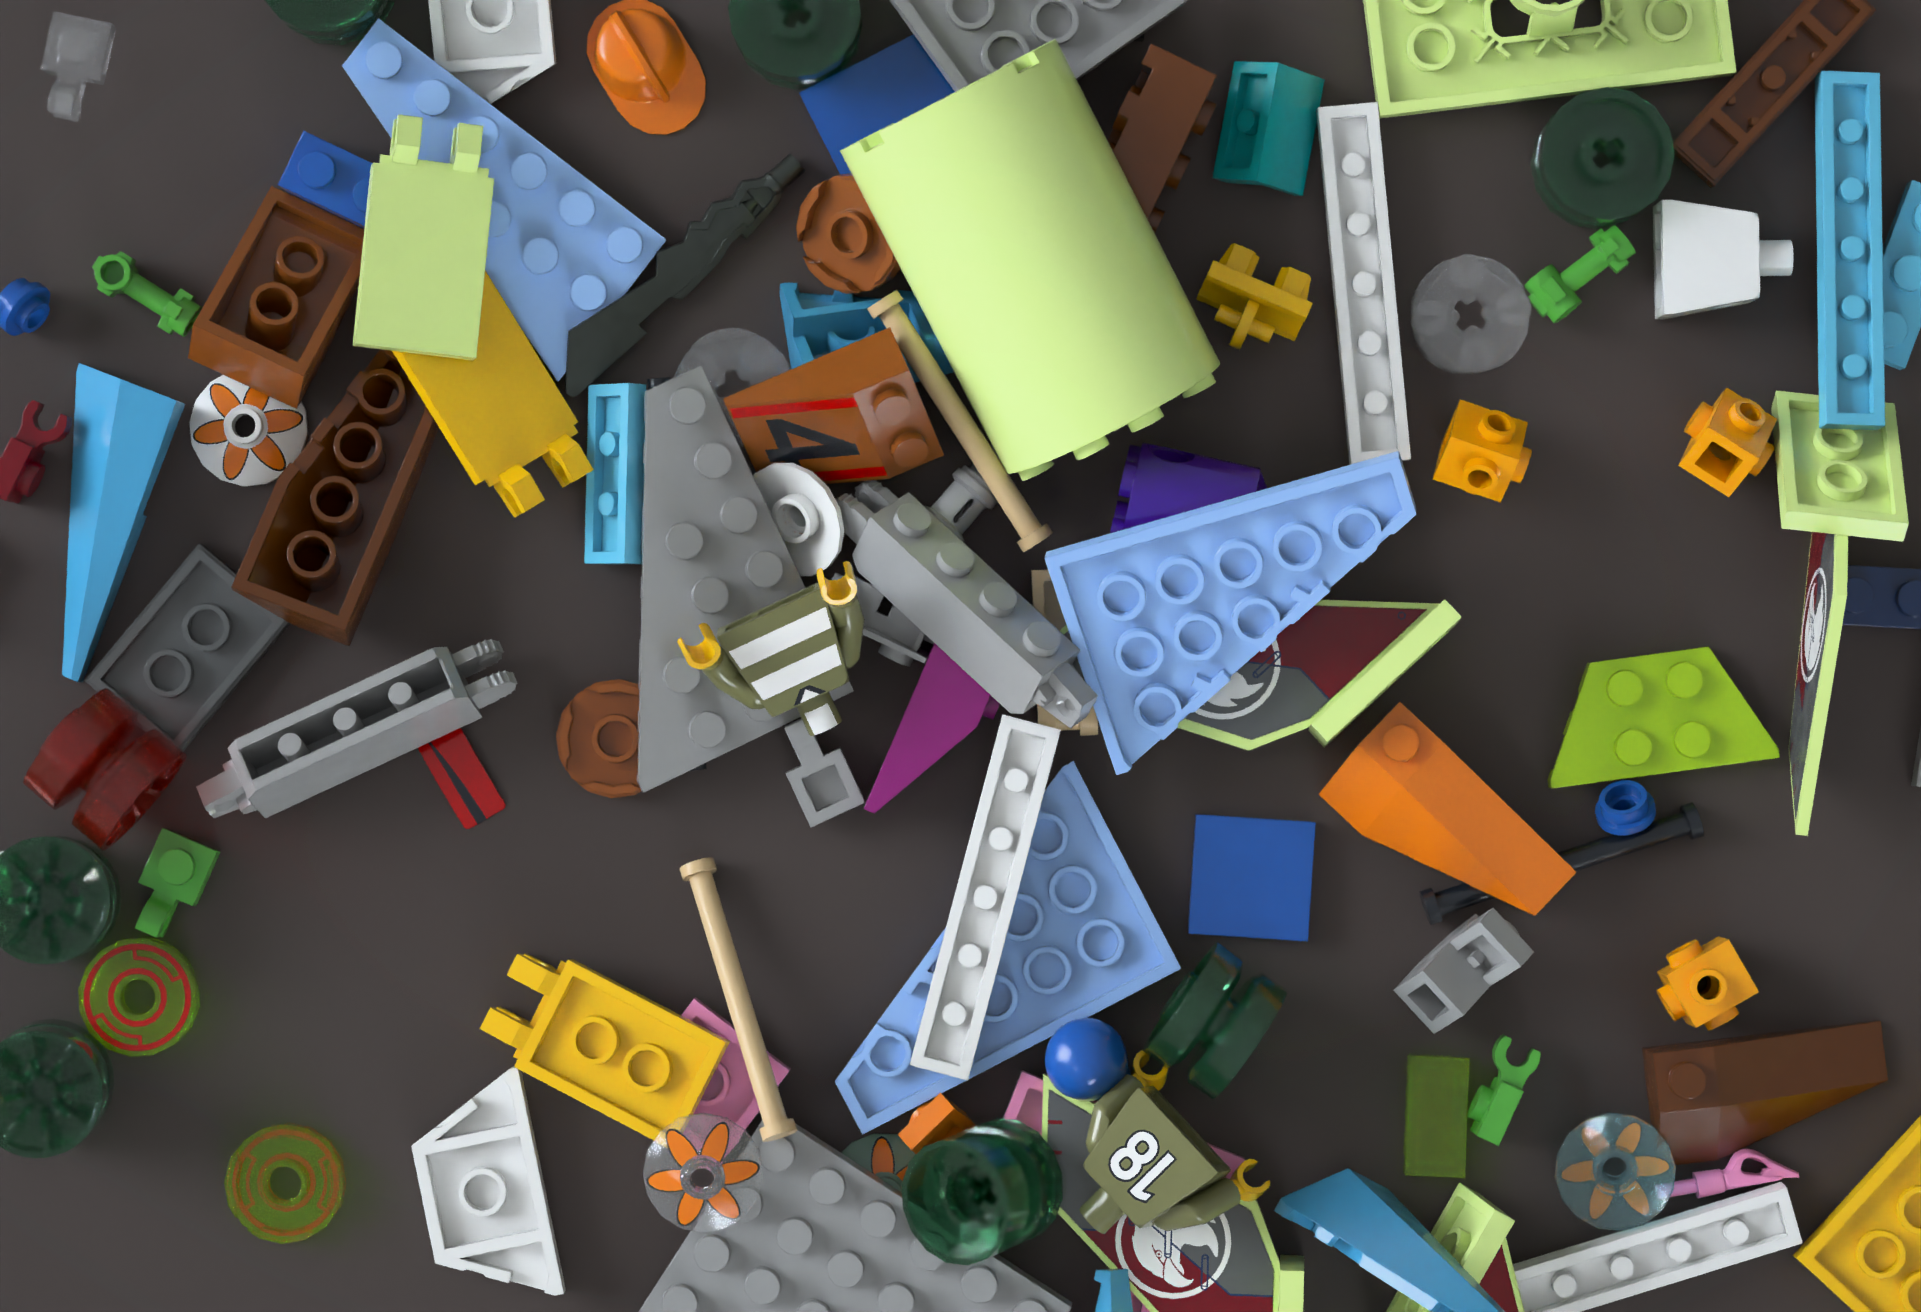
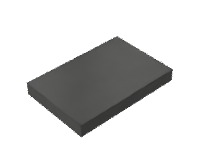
M203 544L196 546L84 680L174 757H180L291 624L233 591L231 586L237 572Z

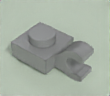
M802 718L785 725L784 729L801 763L800 766L787 771L786 776L810 827H814L865 803V799L840 747L823 754L816 735H809Z

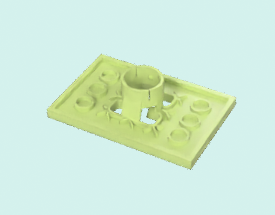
M1363 0L1375 102H1378L1379 119L1733 76L1736 73L1728 0H1600L1601 24L1576 29L1573 28L1577 8L1585 0H1572L1560 5L1556 2L1541 4L1536 0H1510L1518 10L1530 15L1527 34L1511 37H1501L1494 32L1490 7L1491 3L1495 0Z

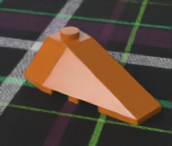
M1401 702L1361 741L1319 793V796L1363 837L1402 853L1423 865L1445 873L1533 916H1536L1577 873Z

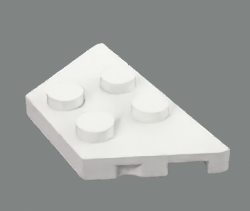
M428 0L434 61L489 104L494 103L557 64L551 0Z
M511 1067L411 1146L435 1264L461 1271L467 1269L482 1273L487 1278L506 1283L511 1281L545 1290L544 1293L554 1296L565 1293L566 1288L522 1072L515 1067Z

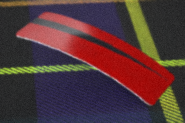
M461 728L418 747L436 782L465 829L474 827L505 808L506 805Z

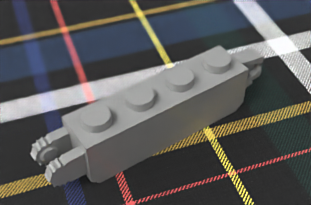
M868 480L855 487L856 498L852 494L848 495L845 493L835 499L841 510L844 533L857 544L852 554L857 571L1009 713L1023 714L1038 704L1069 728H1072L1087 717L1098 695L1083 680L1073 666L1080 649L908 492L898 498L887 487H883L881 482Z
M492 639L484 640L454 654L447 647L431 648L235 739L228 747L232 759L222 765L224 772L196 786L205 810L213 818L240 809L243 814L258 810L264 818H267L483 718L479 709L500 700L502 697H506L508 694H512L511 692L516 690V684H518L513 672L506 670L498 671L495 674L492 673L491 676H486L471 684H468L466 680L467 677L486 669L488 666H492L494 663H498V660L502 659L504 651L500 642Z

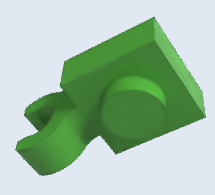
M162 828L138 883L152 888L154 891L145 904L135 929L156 938L159 936L163 938L179 901L191 906H197L221 852L170 829Z
M1504 1034L1496 1040L1492 1049V1058L1498 1069V1076L1494 1077L1490 1088L1483 1084L1479 1087L1467 1114L1468 1118L1474 1120L1470 1131L1497 1146L1500 1145L1524 1093L1522 1088L1529 1075L1537 1069L1541 1057L1540 1051L1531 1047L1526 1059L1521 1064H1510L1507 1061L1506 1052L1512 1038Z

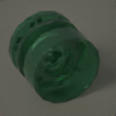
M995 1118L924 1146L909 1162L902 1182L903 1211L914 1236L926 1251L944 1262L967 1266L988 1259L1008 1250L1012 1246L1041 1235L1056 1219L1063 1199L1062 1172L1052 1148L1038 1131L1019 1120Z

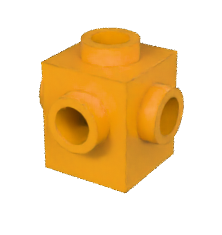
M1726 387L1712 406L1703 401L1688 421L1684 432L1690 435L1691 439L1678 466L1727 497H1730L1748 473L1757 476L1771 457L1775 446L1767 441L1777 419L1765 412L1753 400L1743 398Z
M1460 399L1441 442L1433 480L1501 503L1510 481L1521 483L1532 454V449L1523 447L1528 422L1511 417L1502 411L1490 410Z
M1720 936L1702 946L1697 939L1681 945L1666 955L1669 965L1657 971L1664 986L1656 991L1668 1014L1674 1021L1683 1017L1686 1024L1695 1028L1704 1024L1707 1030H1712L1727 1023L1739 1014L1736 1005L1759 993L1730 940ZM1706 976L1707 986L1704 991L1698 993V982Z

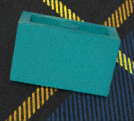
M1234 61L1212 178L1233 184L1264 185L1294 196H1303L1317 123L1316 110L1320 107L1325 79L1277 62Z

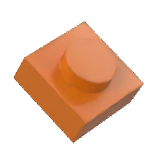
M940 1092L932 1101L926 1102L917 1108L910 1117L909 1124L897 1135L911 1151L935 1168L977 1125L962 1109Z

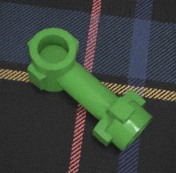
M1613 225L1605 232L1600 228L1591 235L1589 241L1594 248L1563 272L1559 273L1554 265L1550 264L1524 285L1530 293L1528 297L1529 302L1542 318L1547 315L1554 324L1559 322L1582 303V300L1575 293L1578 289L1608 266L1617 274L1629 265L1627 259L1636 252L1630 241L1617 226Z
M122 251L116 255L98 256L92 268L94 269L95 279L98 283L97 289L111 298L117 294H126L160 315L161 319L157 327L171 335L173 332H176L185 337L191 331L196 318L203 308L193 301L195 299L193 295L181 288L175 296L166 292L139 275L135 266L136 260Z

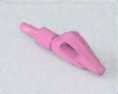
M1741 1149L1732 1155L1725 1169L1692 1172V1178L1657 1184L1656 1194L1658 1199L1695 1193L1699 1199L1724 1193L1726 1190L1781 1181L1783 1178H1800L1799 1172L1771 1160L1756 1150ZM1745 1159H1753L1767 1166L1766 1168H1761L1759 1173L1741 1170L1742 1162Z

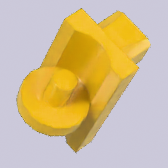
M1233 243L1219 262L1213 260L1196 299L1218 308L1214 320L1235 329L1229 346L1236 349H1241L1247 334L1266 343H1269L1273 333L1295 341L1313 304L1307 300L1311 281L1310 275L1292 267H1281L1274 285H1270L1252 277L1260 257L1254 251Z

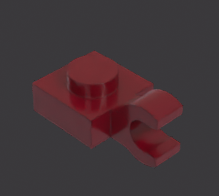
M36 400L28 403L23 411L22 424L16 437L10 438L0 458V499L19 504L23 495L27 497L32 496L45 472V465L40 463L45 453L43 447L47 444L57 443L68 435L72 427L71 417L60 414L55 426L48 431H43L38 424V417L43 411L45 404Z

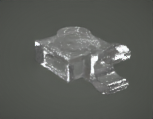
M53 11L41 70L46 74L57 76L52 85L47 105V111L54 113V118L78 122L82 110L86 82L104 85L116 27L112 23Z

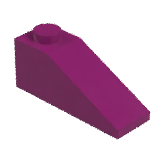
M935 643L865 804L864 810L875 814L972 732L978 726L982 716L993 720L1000 703Z

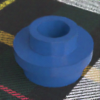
M25 278L16 279L8 284L0 293V327L12 336L20 335L24 332L31 333L37 330L49 315V290L40 282H29Z
M1621 780L1609 784L1602 790L1595 806V814L1598 825L1604 831L1613 835L1625 836L1636 834L1646 829L1655 819L1656 807L1652 795L1641 784L1631 780Z

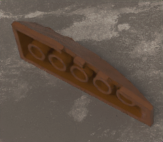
M382 349L377 352L363 372L360 370L347 387L345 396L328 418L324 417L310 436L311 440L293 463L290 462L278 477L231 586L233 591L292 625L346 646H350L439 429V426L393 352Z

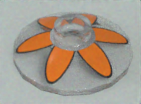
M707 1113L680 1117L660 1130L647 1150L643 1170L647 1196L659 1214L681 1229L702 1233L728 1228L745 1217L760 1195L764 1175L760 1150L749 1133L727 1117ZM697 1169H707L712 1173L714 1181L708 1187H698L693 1183L691 1174Z

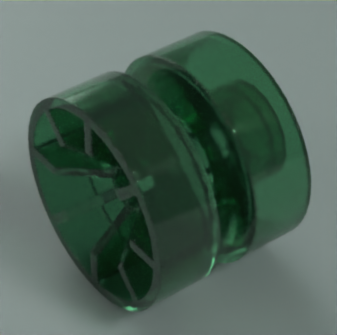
M44 836L20 841L0 855V947L5 952L28 963L56 964L91 952L110 934L120 911V885L112 865L95 847L72 837Z
M45 1019L19 1027L0 1042L1 1148L15 1155L28 1158L57 1156L78 1145L104 1116L113 1095L114 1072L105 1048L88 1030L72 1022Z

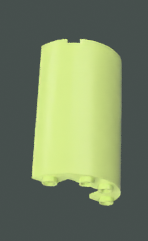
M1056 38L910 116L892 123L840 150L1007 474L1018 472L1022 481H1025L1048 470L1054 465L1053 459L1069 452H1073L1076 460L1086 458L1110 444L1105 435L1125 425H1128L1131 432L1141 430L1164 417L1160 408L1161 405L1182 394L1183 398H1188L1216 383L1212 372L1219 367L1220 361Z

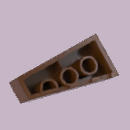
M1150 44L1141 63L1143 66L1135 85H1132L1128 91L1107 141L1154 233H1156L1165 214V211L1155 207L1165 185L1174 190L1177 189L1191 160V157L1181 153L1189 135L1193 132L1202 137L1217 106L1216 103L1207 99L1217 75Z

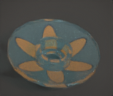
M1608 1112L1585 1119L1567 1134L1557 1153L1555 1180L1563 1202L1577 1218L1598 1229L1624 1231L1646 1224L1664 1209L1674 1190L1676 1165L1668 1142L1653 1125L1634 1115ZM1616 1157L1622 1159L1627 1167L1621 1175L1612 1176L1605 1172L1603 1168L1604 1163L1609 1158Z

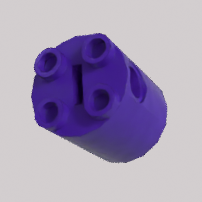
M1144 442L1142 447L1130 444L1118 496L1130 498L1129 503L1117 501L1110 533L1267 489L1268 487L1258 467Z

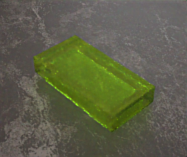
M1408 1054L1403 1174L1405 1176L1465 1178L1469 1057Z

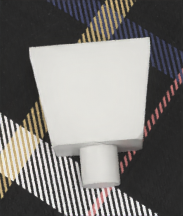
M1661 200L1653 206L1655 319H1668L1751 303L1760 297V276H1791L1794 262L1792 241L1759 240V217L1757 213L1677 200Z

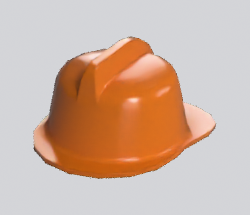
M623 0L609 5L595 18L587 36V55L591 67L618 112L631 126L647 134L668 135L684 129L698 116L705 101L706 79L697 57L675 21L661 6L647 0Z

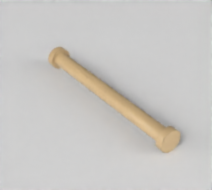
M893 291L867 308L873 319L879 316L886 329L891 328L904 357L1021 537L1017 544L1023 552L1027 551L1053 534V531L1047 523L1040 524L899 303L904 299L899 291Z
M714 858L698 859L681 866V876L683 881H690L764 1123V1127L759 1129L762 1141H774L797 1132V1127L794 1119H787L712 875L717 871Z

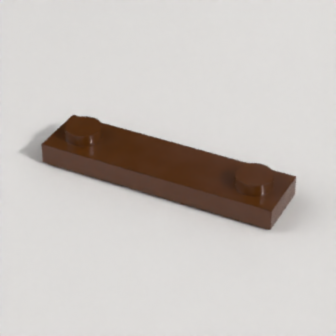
M1803 0L1670 144L1668 149L1710 188L1714 187L1874 14L1876 9L1867 0Z

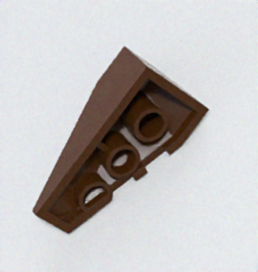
M1880 1020L1642 1048L1654 1155L1666 1158L1671 1162L1672 1166L1719 1160L1888 1080Z

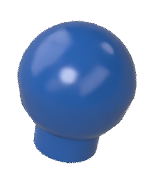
M1080 1018L1067 1022L1055 1031L1048 1042L1045 1052L1047 1075L1054 1087L1067 1097L1085 1102L1099 1100L1107 1091L1118 1084L1126 1074L1131 1075L1128 1067L1127 1050L1120 1034L1112 1026L1101 1020Z

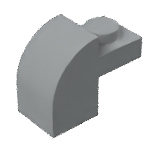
M1491 908L1481 916L1474 914L1453 930L1410 971L1394 991L1431 1032L1435 1034L1464 1016L1491 985L1520 968L1534 951L1520 937L1517 929L1510 922L1504 920L1494 908Z

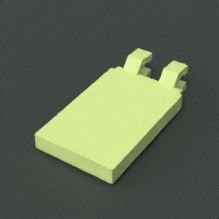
M398 114L397 119L393 121L390 155L380 154L379 163H373L370 168L353 346L473 361L477 357L494 178H488L489 169L478 167L481 156L483 126L466 123L457 124V128L453 129L450 163L420 160L418 155L423 118Z

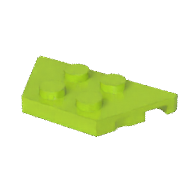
M1709 647L1587 663L1578 688L1579 694L1574 709L1569 714L1563 732L1564 738L1555 765L1550 770L1547 780L1548 787L1553 789L1780 758L1779 748Z

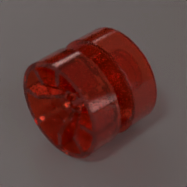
M104 688L94 694L80 708L70 712L55 727L42 744L38 756L28 769L23 780V784L53 810L69 804L84 791L86 795L76 809L72 826L102 851L113 846L144 816L175 778L187 756L186 753L157 729H152L142 734L128 747H125L124 744L136 725L138 713L108 688Z

